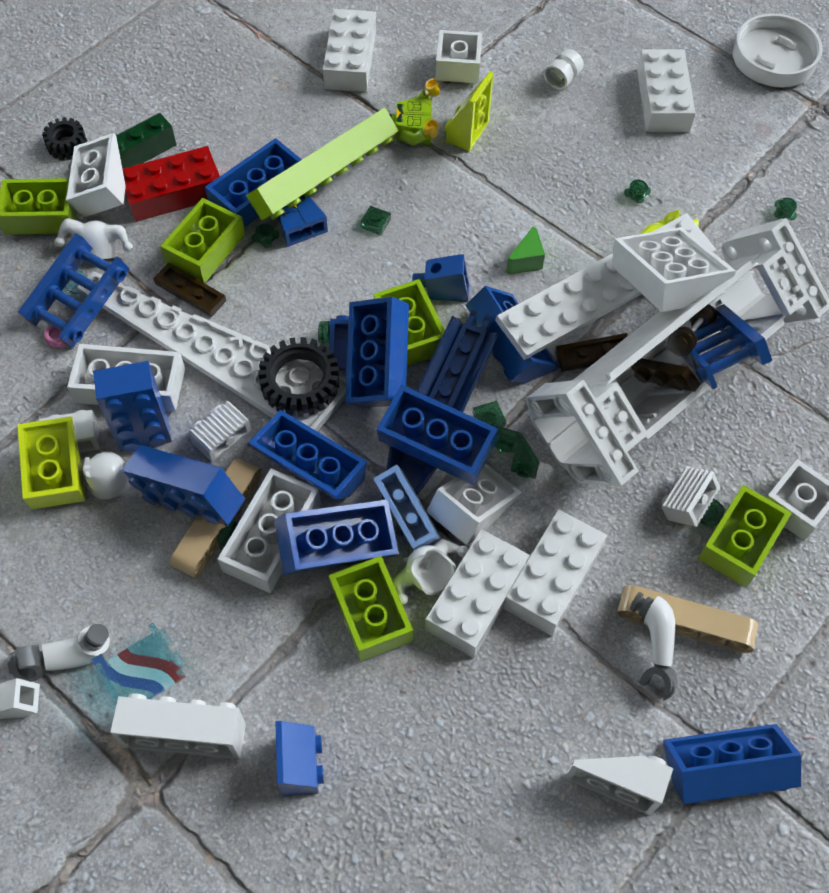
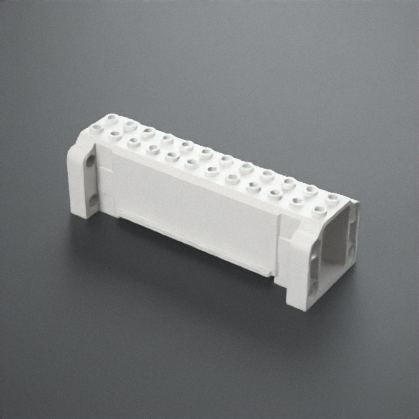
M787 218L740 230L722 244V252L725 256L724 261L736 270L735 276L685 308L676 309L672 312L659 311L572 381L545 383L526 398L531 422L556 462L566 469L575 481L581 484L622 486L638 472L628 451L643 438L648 440L710 388L706 382L701 383L695 370L681 356L673 354L667 345L670 334L679 327L691 328L689 319L707 304L712 305L714 308L725 304L761 334L765 340L785 323L816 319L829 310V297ZM751 269H758L771 295H764L760 291L752 276L754 271ZM718 331V332H716V333H713V334H711V335H709V336H707V337H705V338H703V339L697 341V343H698V342H701V341H703V340H705V339H707V338H709V337H711V336H713V335H715V334H717V333H719V332H721V331ZM728 339V340H726V341H724V342H722V343H720V344H718V345H716V346H714V347H712V348H710V349H708V350H706V351L700 353L699 355H702V354H704V353H706V352H708V351H710V350H712V349H714V348H716V347H718V346H720V345H722V344H724V343L730 341V339ZM738 348V349H736V350H734V351H732V352H730V353H728V354H726V355H724V356H722V357H720V358H718V359H715V360L709 362L708 364L710 365V364H712V363H714V362H716V361H718V360H720V359H722V358H724V357H726V356H728V355H731V354H733V353H735V352H737V351H739V350H741V349ZM641 358L688 366L701 385L695 392L687 390L679 391L668 386L660 387L657 384L648 382L642 383L635 378V372L631 369V366ZM737 364L714 374L715 381L717 382Z

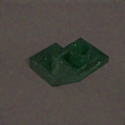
M496 426L498 428V437L494 447L501 452L515 453L511 472L523 478L531 477L536 479L540 462L523 434Z

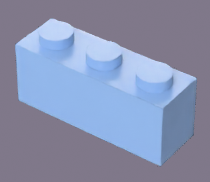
M398 465L373 478L385 500H388L393 515L414 550L421 546L432 545L441 539L406 475Z

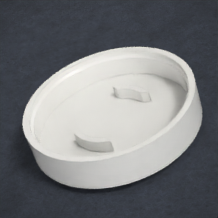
M771 13L755 16L747 20L740 27L733 45L732 54L737 67L750 79L767 86L790 87L805 82L813 75L821 58L823 47L818 34L805 22L792 16Z

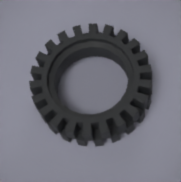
M295 337L289 338L290 345H286L285 341L282 340L279 342L280 349L273 345L270 348L271 354L266 352L263 355L264 361H260L258 377L265 401L268 400V405L272 408L276 406L277 412L285 409L286 413L290 416L293 415V411H297L298 417H304L303 411L308 410L309 416L315 414L314 408L316 407L319 411L324 410V403L327 405L331 404L332 396L336 397L337 388H339L340 384L336 357L333 358V352L330 349L326 350L325 344L321 343L317 346V340L311 339L310 344H307L306 337H301L300 343L296 344ZM308 360L315 363L321 369L323 377L320 384L312 391L305 394H291L282 390L276 383L278 371L288 362Z

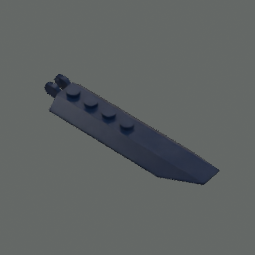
M474 309L471 310L466 323L462 324L454 316L451 317L417 388V392L460 412H464L499 335L497 332L487 333L493 319L490 315L484 318L480 328L474 326L478 318V311ZM390 446L386 471L398 465L418 496L437 468Z

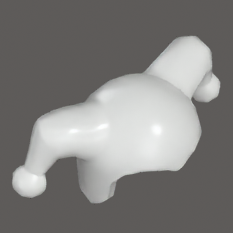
M64 219L61 223L58 237L54 240L57 247H63L65 245V237L68 234L74 235L76 233L82 236L93 248L91 253L101 259L115 257L116 239L122 242L124 251L129 252L133 249V245L129 242L124 227L120 225H107L101 221H89L84 224L77 220Z
M442 538L432 546L426 545L415 549L410 554L406 567L393 580L402 605L408 602L405 590L409 586L415 585L422 592L431 596L443 592L456 571V565L447 555L458 553L460 557H464L469 550L468 547L465 545L459 546L448 539Z

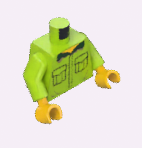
M429 79L425 84L427 90H422L415 97L405 101H398L396 114H389L399 130L396 133V140L411 146H416L417 144L431 146V138L437 136V129H439L436 120L432 119V98H430V95L436 97L440 94L439 83L436 79Z

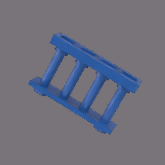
M76 233L18 311L22 317L35 326L38 325L40 320H43L62 331L58 337L72 348L83 338L84 332L119 283L125 279L129 271L128 266L118 256L110 264L91 253L93 248L82 236ZM83 261H87L105 271L97 283L76 272ZM70 280L91 291L83 303L62 292ZM55 300L76 311L69 323L47 312Z
M725 304L715 308L718 316L715 318V322L696 330L695 334L697 341L713 333L721 332L698 342L688 355L681 356L695 370L701 383L706 382L712 389L718 387L713 376L714 374L749 357L751 359L755 358L762 365L773 361L765 338ZM730 339V341H728V342H726V343H724V344H722V345H720V346H718V347H716V348H714V349H712V350H710V351H708V352H706V353H704V354H702V355H699L700 353H702V352H704V351H706V350H708V349H710V348H712V347H714V346H716V345H718V344H720V343H722V342H724V341ZM738 348L741 349V350H739V351H737V352H735V353H733V354H731V355H728V356H726V357H724V358H722V359H720V360H718V361H716V362H714V363H712V364H710V365L708 364L709 362H711V361H713V360H715V359H718V358H720V357H722V356H724V355H726V354H728V353H730V352H732V351H734V350H736V349H738Z

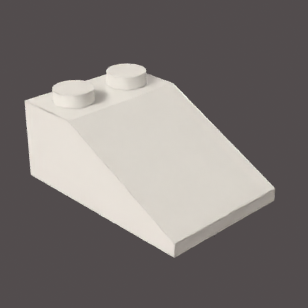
M111 133L74 146L66 201L83 217L123 205L125 181L116 135Z
M485 463L474 485L456 477L438 488L426 512L455 535L456 538L465 545H468L476 539L481 529L486 531L520 497L522 492Z
M656 756L574 760L565 776V780L647 815H651L663 803L673 768L667 766L663 759Z

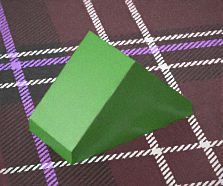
M532 227L508 257L506 269L508 274L543 269L545 252L537 228Z

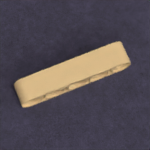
M240 458L233 460L225 473L244 496L245 501L229 526L218 522L214 525L197 516L171 557L170 566L193 578L200 576L257 486L262 474L260 467Z
M626 585L622 589L617 614L623 619L646 625L644 624L645 618L639 615V611H630L632 601L638 592L643 593V598L645 599L650 597L655 600L659 596L666 600L673 609L675 634L736 652H754L758 622L754 619L635 585Z

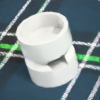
M564 49L544 70L546 82L556 90L565 89L583 69L584 64L581 56L572 49Z

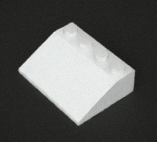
M682 227L615 238L612 266L661 312H672L673 310L687 307L735 276L736 273L735 269Z

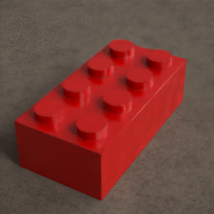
M208 146L122 169L125 193L135 222L195 206L202 198L208 200L205 186L220 177Z

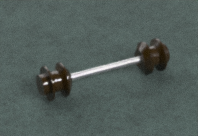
M707 304L689 319L691 328L679 327L671 333L667 340L669 350L677 356L688 355L697 344L695 330L715 322V318L718 317L715 308Z

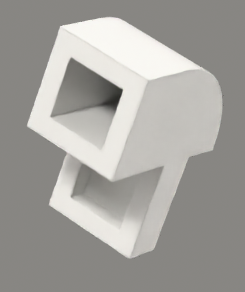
M18 678L0 683V719L21 718L36 714L38 711L40 684Z

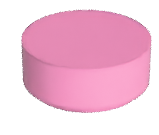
M52 325L48 326L44 331V338L47 344L52 348L66 346L67 344L58 337L62 331Z

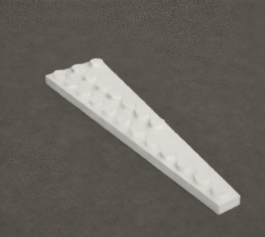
M93 272L87 278L97 283L102 275ZM119 283L102 307L168 351L180 352L182 360L273 418L278 413L276 406L272 408L268 405V400L265 401L258 377L260 361H264L263 355L266 352L271 354L268 345L254 341L250 337L198 315H189L182 312V309L174 305L172 307L161 303L160 299L153 296L149 298L140 294L139 290L124 286L122 283ZM80 285L77 287L79 293L87 298L91 291ZM294 360L281 367L276 375V383L282 390L288 393L305 394L320 384L323 373L321 370L314 368L311 363L306 361L302 363ZM339 376L340 384L339 388H337L336 397L332 396L330 405L324 403V410L319 411L316 407L314 408L315 414L310 416L308 410L303 411L304 417H298L297 411H293L292 417L318 431L345 400L346 378Z

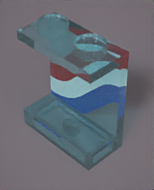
M151 623L148 626L152 633L108 660L104 658L102 653L91 659L116 704L118 696L128 697L132 693L144 695L147 697L146 699H152L186 677L181 669L186 664L178 651L173 654L171 653L167 645L171 644L172 641L164 628L158 631L155 624Z

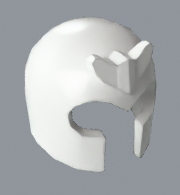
M102 452L96 454L91 459L85 457L83 474L86 482L89 484L90 493L94 497L101 500L112 499L122 495L128 488L129 478L122 471L126 462L119 455L113 452Z

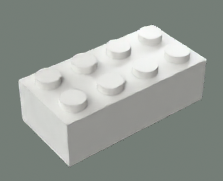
M333 9L323 66L324 89L367 92L376 35V12Z
M642 49L637 73L646 132H690L696 112L685 49Z
M79 344L67 388L75 403L99 405L96 400L93 371L149 361L166 411L176 412L185 366L180 352Z
M271 468L218 557L221 571L271 594L283 572L274 519L285 513L318 509L321 504L319 489Z
M558 509L507 594L503 609L553 636L601 552L607 535Z
M481 529L428 614L425 621V631L474 658L500 615L506 596L530 558V555Z
M134 693L129 694L128 697L118 696L110 733L123 748L232 759L241 758L246 723L240 709L236 708V705L220 702L218 706H212L196 699H190L188 703L176 702L174 698L165 696L158 697V700L146 699L147 697Z

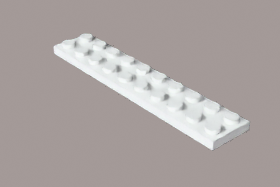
M687 213L655 230L661 231L682 227L713 253L716 250ZM613 253L497 315L495 321L524 360L641 295L612 266Z

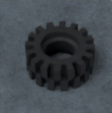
M62 117V121H59L58 118L55 119L56 123L54 124L50 121L48 123L49 127L45 126V132H42L48 153L56 159L59 156L60 160H64V157L71 160L74 146L87 142L82 125H80L79 121H74L73 118L67 121L66 117ZM71 137L67 140L59 141L61 138Z

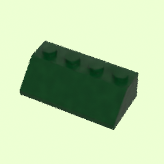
M161 113L155 114L116 134L122 169L142 164L177 145L172 125Z

